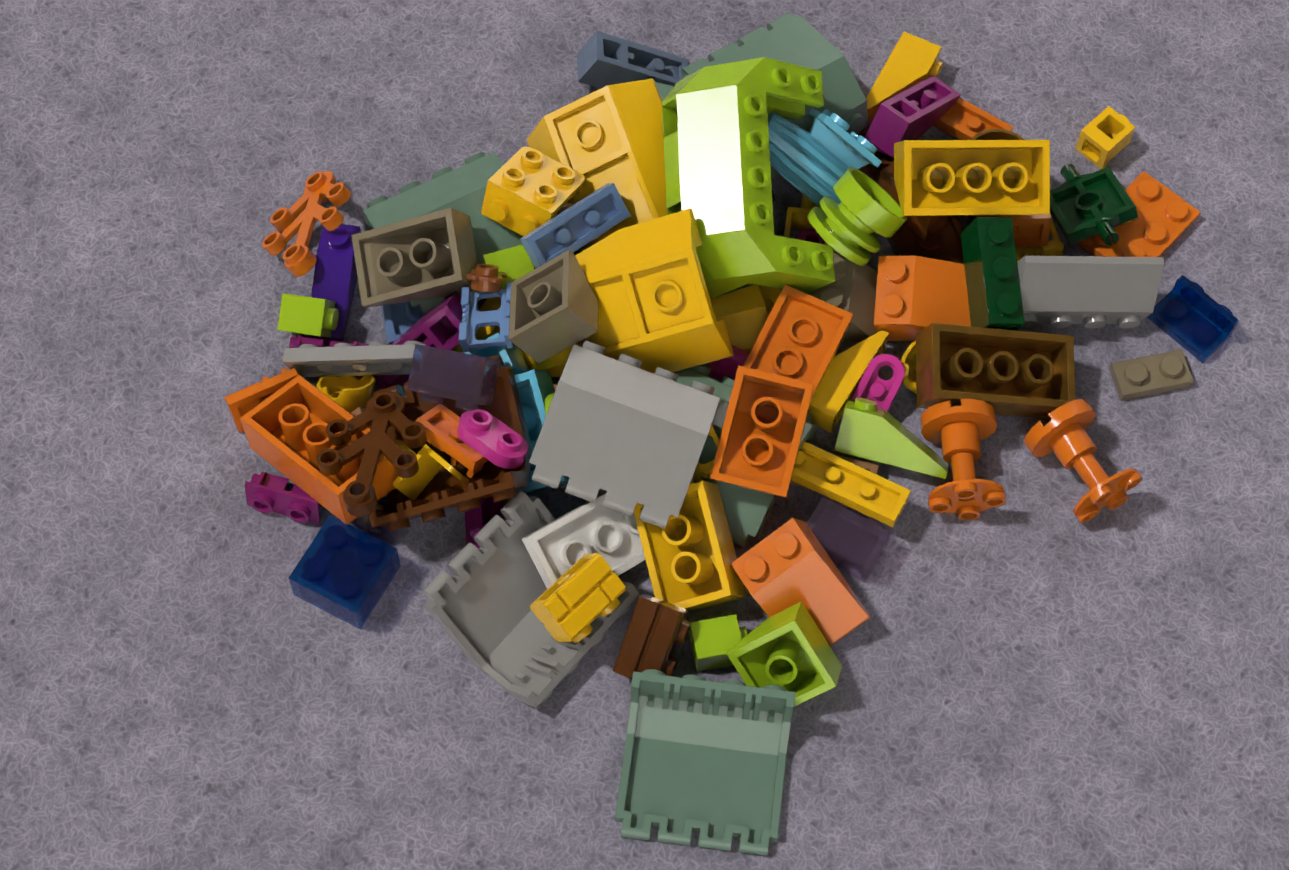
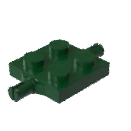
M1067 164L1068 169L1064 165L1060 173L1066 182L1050 190V213L1065 238L1072 245L1100 234L1107 246H1112L1111 240L1116 244L1119 241V235L1113 227L1138 218L1136 206L1109 166L1094 173L1079 175L1074 165Z

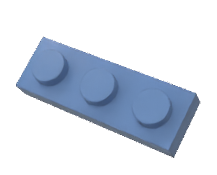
M607 183L520 238V241L536 269L568 250L575 252L631 215L615 184Z

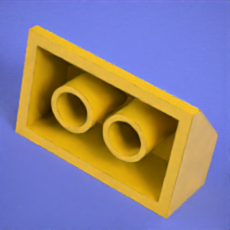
M706 481L690 484L678 517L670 515L665 529L639 520L644 505L636 503L634 515L655 598L692 611L747 596L743 582L731 566V563L737 559L718 484Z

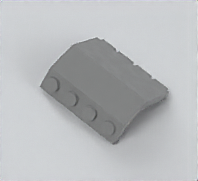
M584 340L582 347L574 344L529 463L536 465L531 480L558 489L562 476H567L570 479L565 490L566 493L595 503L599 489L605 490L607 493L602 506L632 516L636 503L643 504L639 520L665 529L669 516L678 517L720 398L713 396L715 388L693 380L691 387L676 382L679 374L657 367L654 374L640 369L643 362L641 360L624 354H620L619 360H615L604 355L605 347Z
M519 490L516 493L517 497L510 499L500 510L507 520L504 521L500 516L495 515L474 537L480 548L478 549L472 543H468L447 565L453 576L451 577L445 571H441L423 590V593L429 599L425 608L470 662L517 701L537 708L540 703H543L552 695L553 689L567 674L577 668L579 660L587 651L603 639L605 632L617 618L627 613L630 609V604L637 598L639 592L632 583L622 581L626 586V590L618 597L620 601L619 606L610 614L604 617L599 615L590 623L593 630L588 636L577 643L573 641H556L544 627V623L540 622L530 609V605L547 588L522 541V538L556 519L538 497L532 495L528 497L523 491Z

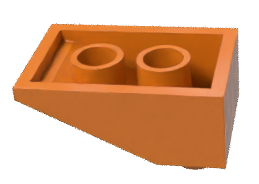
M916 255L879 256L874 327L877 332L884 330L889 333L887 341H916V335L931 323L971 326L964 264Z
M738 365L710 479L786 498L814 391V383Z
M791 518L731 563V566L751 596L768 617L802 601L830 647L871 618L805 521Z

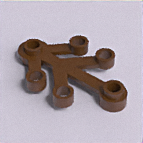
M385 391L378 393L369 399L366 404V411L347 422L337 419L331 421L326 426L329 442L332 445L341 446L348 443L352 435L371 425L370 432L339 451L331 448L325 449L316 458L322 474L334 475L342 469V466L363 454L356 480L347 485L343 494L347 511L353 516H367L378 506V499L372 483L381 453L391 462L396 474L401 478H410L417 474L419 470L416 455L410 451H402L387 435L388 427L393 426L402 434L404 444L409 448H419L427 441L423 424L411 422L403 414L405 403L402 396L396 392Z

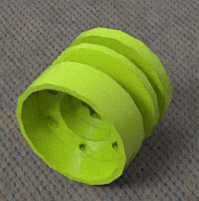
M849 167L833 186L841 202L829 196H823L819 202L821 208L813 207L808 213L807 218L821 238L833 247L834 251L859 266H865L871 260L870 252L877 253L881 248V244L873 232L891 238L907 220V216L902 215L900 205L879 184L858 169Z

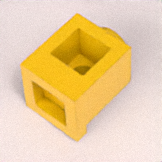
M1108 106L1081 130L1075 149L1097 167L1103 169L1112 158L1130 143L1136 127L1130 123L1126 116L1117 113Z

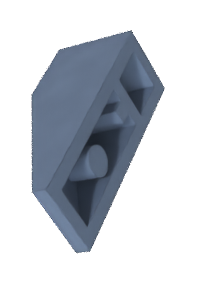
M596 31L577 53L578 82L600 89L607 85L651 78L655 82L675 86L678 81L682 80L681 69L688 66V59L599 31Z

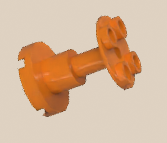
M961 399V406L951 407V401L948 400L928 407L921 414V434L925 440L942 445L943 459L952 465L953 481L940 485L929 493L928 506L930 512L957 513L959 520L978 519L981 516V511L992 507H999L1006 503L1005 490L1001 484L991 480L976 479L975 461L981 457L980 441L992 435L997 428L995 409L991 404L982 400Z
M1084 399L1073 400L1056 408L1048 414L1051 420L1045 426L1039 421L1026 434L1023 442L1034 457H1043L1054 452L1065 469L1075 468L1090 489L1073 509V513L1081 524L1093 519L1100 512L1099 509L1105 506L1110 510H1114L1123 505L1129 499L1126 492L1143 480V477L1136 468H1129L1108 477L1093 456L1097 450L1096 445L1085 432L1094 421L1096 413Z

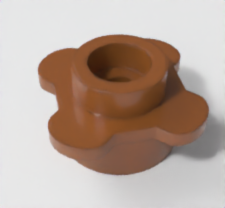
M478 264L476 269H471L470 273L466 274V278L471 280L470 288L473 290L498 292L501 290V282H503L504 278H507V273L499 272V267L495 265Z

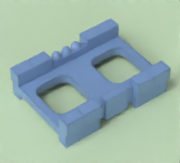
M507 283L506 289H501L498 292H471L470 287H462L461 307L463 319L459 323L458 340L463 352H470L471 348L507 345V348H514V344L509 341L511 283ZM501 298V307L498 310L482 312L477 310L480 299ZM500 326L498 338L476 340V330L479 327Z

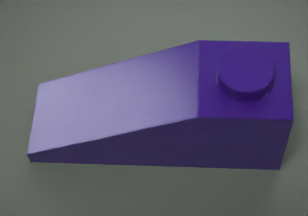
M341 224L333 231H327L324 226L322 228L316 254L317 261L311 297L336 301L335 308L338 309L339 318L336 329L331 331V338L307 334L306 336L344 340L357 281L351 235L361 233L360 226Z

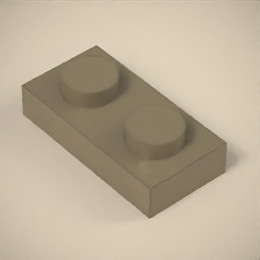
M1182 349L1111 363L1109 368L1120 401L1191 387L1194 382Z

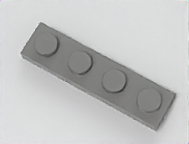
M406 341L404 345L371 342L369 346L336 343L334 347L302 344L299 348H284L282 360L289 369L295 368L301 377L437 374L438 367L437 357L426 344L418 341Z

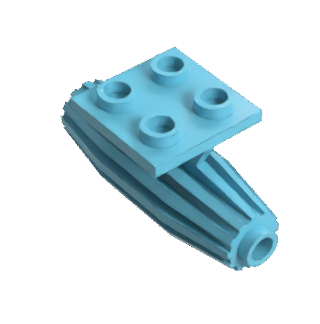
M811 108L807 113L813 118L810 133L775 112L769 113L770 164L782 177L820 208L819 202L823 196H829L841 202L833 186L849 167L859 169L869 163L878 167L882 163L874 155L877 148L860 135L859 137L853 131L850 134L846 132L850 125L834 112L831 113L825 109L821 113Z

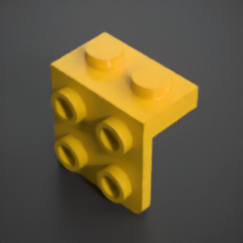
M527 146L522 147L488 179L481 214L525 236L557 216L558 211L583 187L585 176L536 149Z

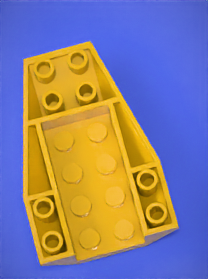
M652 78L607 85L545 115L526 139L529 147L540 151L542 154L563 165L571 167L585 176L583 187L570 199L573 205L607 183H614L631 216L582 247L583 250L619 229L667 215L662 118L663 101L655 80Z
M692 208L619 229L575 255L598 301V332L577 342L575 345L582 347L584 340L603 346L606 348L605 356L619 360L620 354H624L641 360L643 362L640 369L654 374L657 367L676 372L734 356L724 319L716 321L696 247L701 246L702 241ZM501 300L492 305L493 310H498L501 307ZM573 345L541 363L535 361L524 351H522V354L530 370L550 371L551 377H561Z

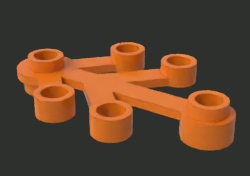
M317 171L309 176L305 182L304 194L289 210L286 207L279 208L270 217L271 224L278 231L267 235L262 242V246L271 256L282 252L287 243L298 233L295 244L289 246L282 256L285 260L284 266L295 277L307 274L316 264L317 257L308 248L316 220L327 231L335 230L344 221V215L336 207L343 205L349 200L351 191L343 182L336 183V177L331 171ZM328 200L334 205L329 208L321 206V204Z

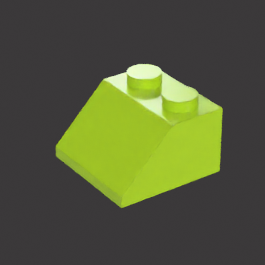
M802 601L767 618L727 652V656L746 686L763 688L766 685H778L784 687L787 691L796 692L794 707L836 687L842 669L840 661Z

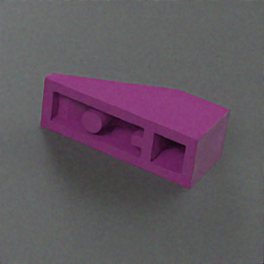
M933 75L881 103L865 139L874 144L879 152L893 158L894 143L904 140H918L959 100L961 94Z
M455 291L424 315L391 345H404L406 341L422 342L439 359L459 344V323L463 319L461 296ZM418 374L373 376L379 388L384 389L398 384L402 387L405 382L410 381Z

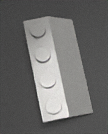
M1024 256L1017 262L1025 322L1021 328H1030L1037 324H1050L1051 328H1065L1072 324H1084V327L1088 329L1100 328L1106 324H1118V327L1121 329L1137 327L1142 320L1154 311L1164 269V258Z

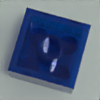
M329 515L288 579L295 596L361 630L398 572L401 564L397 548L350 524L346 525L340 519Z

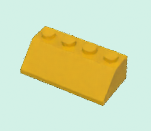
M904 140L894 143V181L902 215L1050 214V140Z

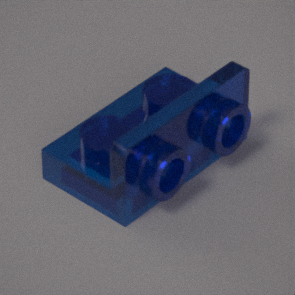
M1184 275L1177 279L1173 289L1155 305L1153 313L1147 317L1201 363H1204L1231 337L1238 324V319L1233 316L1229 308L1217 303L1205 293L1198 283L1190 281Z

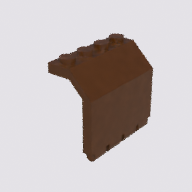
M499 354L474 361L473 370L475 376H473L469 364H464L439 372L440 387L435 375L431 374L405 382L404 391L406 397L399 384L375 391L373 396L385 391L396 392L401 395L405 403L403 414L411 422H415L417 418L440 403L459 417L468 410H485L527 441L528 451L524 463L515 469H504L487 461L483 464L482 470L471 478L467 476L468 468L460 463L454 468L469 480L467 485L442 467L415 500H411L396 488L391 490L387 494L385 510H374L369 514L372 527L386 526L388 532L403 530L411 527L409 520L422 517L423 522L442 519L446 517L444 510L457 507L458 513L474 510L481 507L480 500L493 497L495 503L517 497L515 490L528 487L531 467L529 461L532 456V446L512 367H504L503 360ZM393 426L388 427L387 435L393 441H403L402 434ZM426 441V445L451 464L450 455L440 451ZM423 446L419 448L410 449H412L417 454L423 448Z

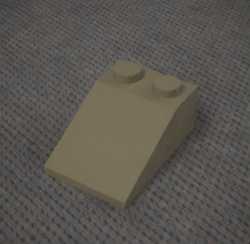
M450 207L351 235L362 307L367 308L446 297L455 291L462 293V287H471V280L466 278V274L470 273L471 269H476V265H478L471 219L469 215Z

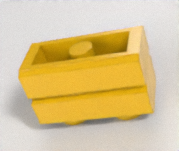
M598 553L585 554L530 605V609L540 622L544 623V627L556 641H573L577 643L591 633L593 627L590 623L599 615L604 617L619 606L620 601L618 597L626 590V586L616 573L612 572V568L602 555Z

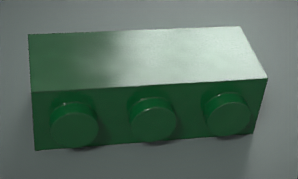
M976 217L961 233L971 326L1017 331L1025 322L1012 218Z

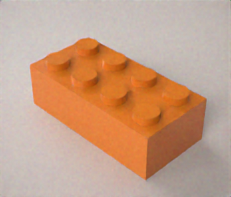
M298 375L240 418L249 446L343 523L348 525L357 518L347 511L343 494L347 485L356 480L363 454L342 466V469L334 475L322 474L316 458L325 449L331 448L339 451L370 432V428L366 427L352 435L350 441L344 445H332L328 440L326 426L333 420L342 419L347 422L354 418V416ZM382 453L372 483L378 501L395 488L393 482L398 477L394 466Z

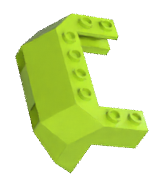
M766 57L706 66L678 81L662 102L667 215L692 208L702 245L697 246L696 251L710 299L748 283L783 289L786 284L804 293H809L835 282L833 247L774 235L768 113L775 112L783 117L798 119L805 115V105L817 108L824 106L822 71Z

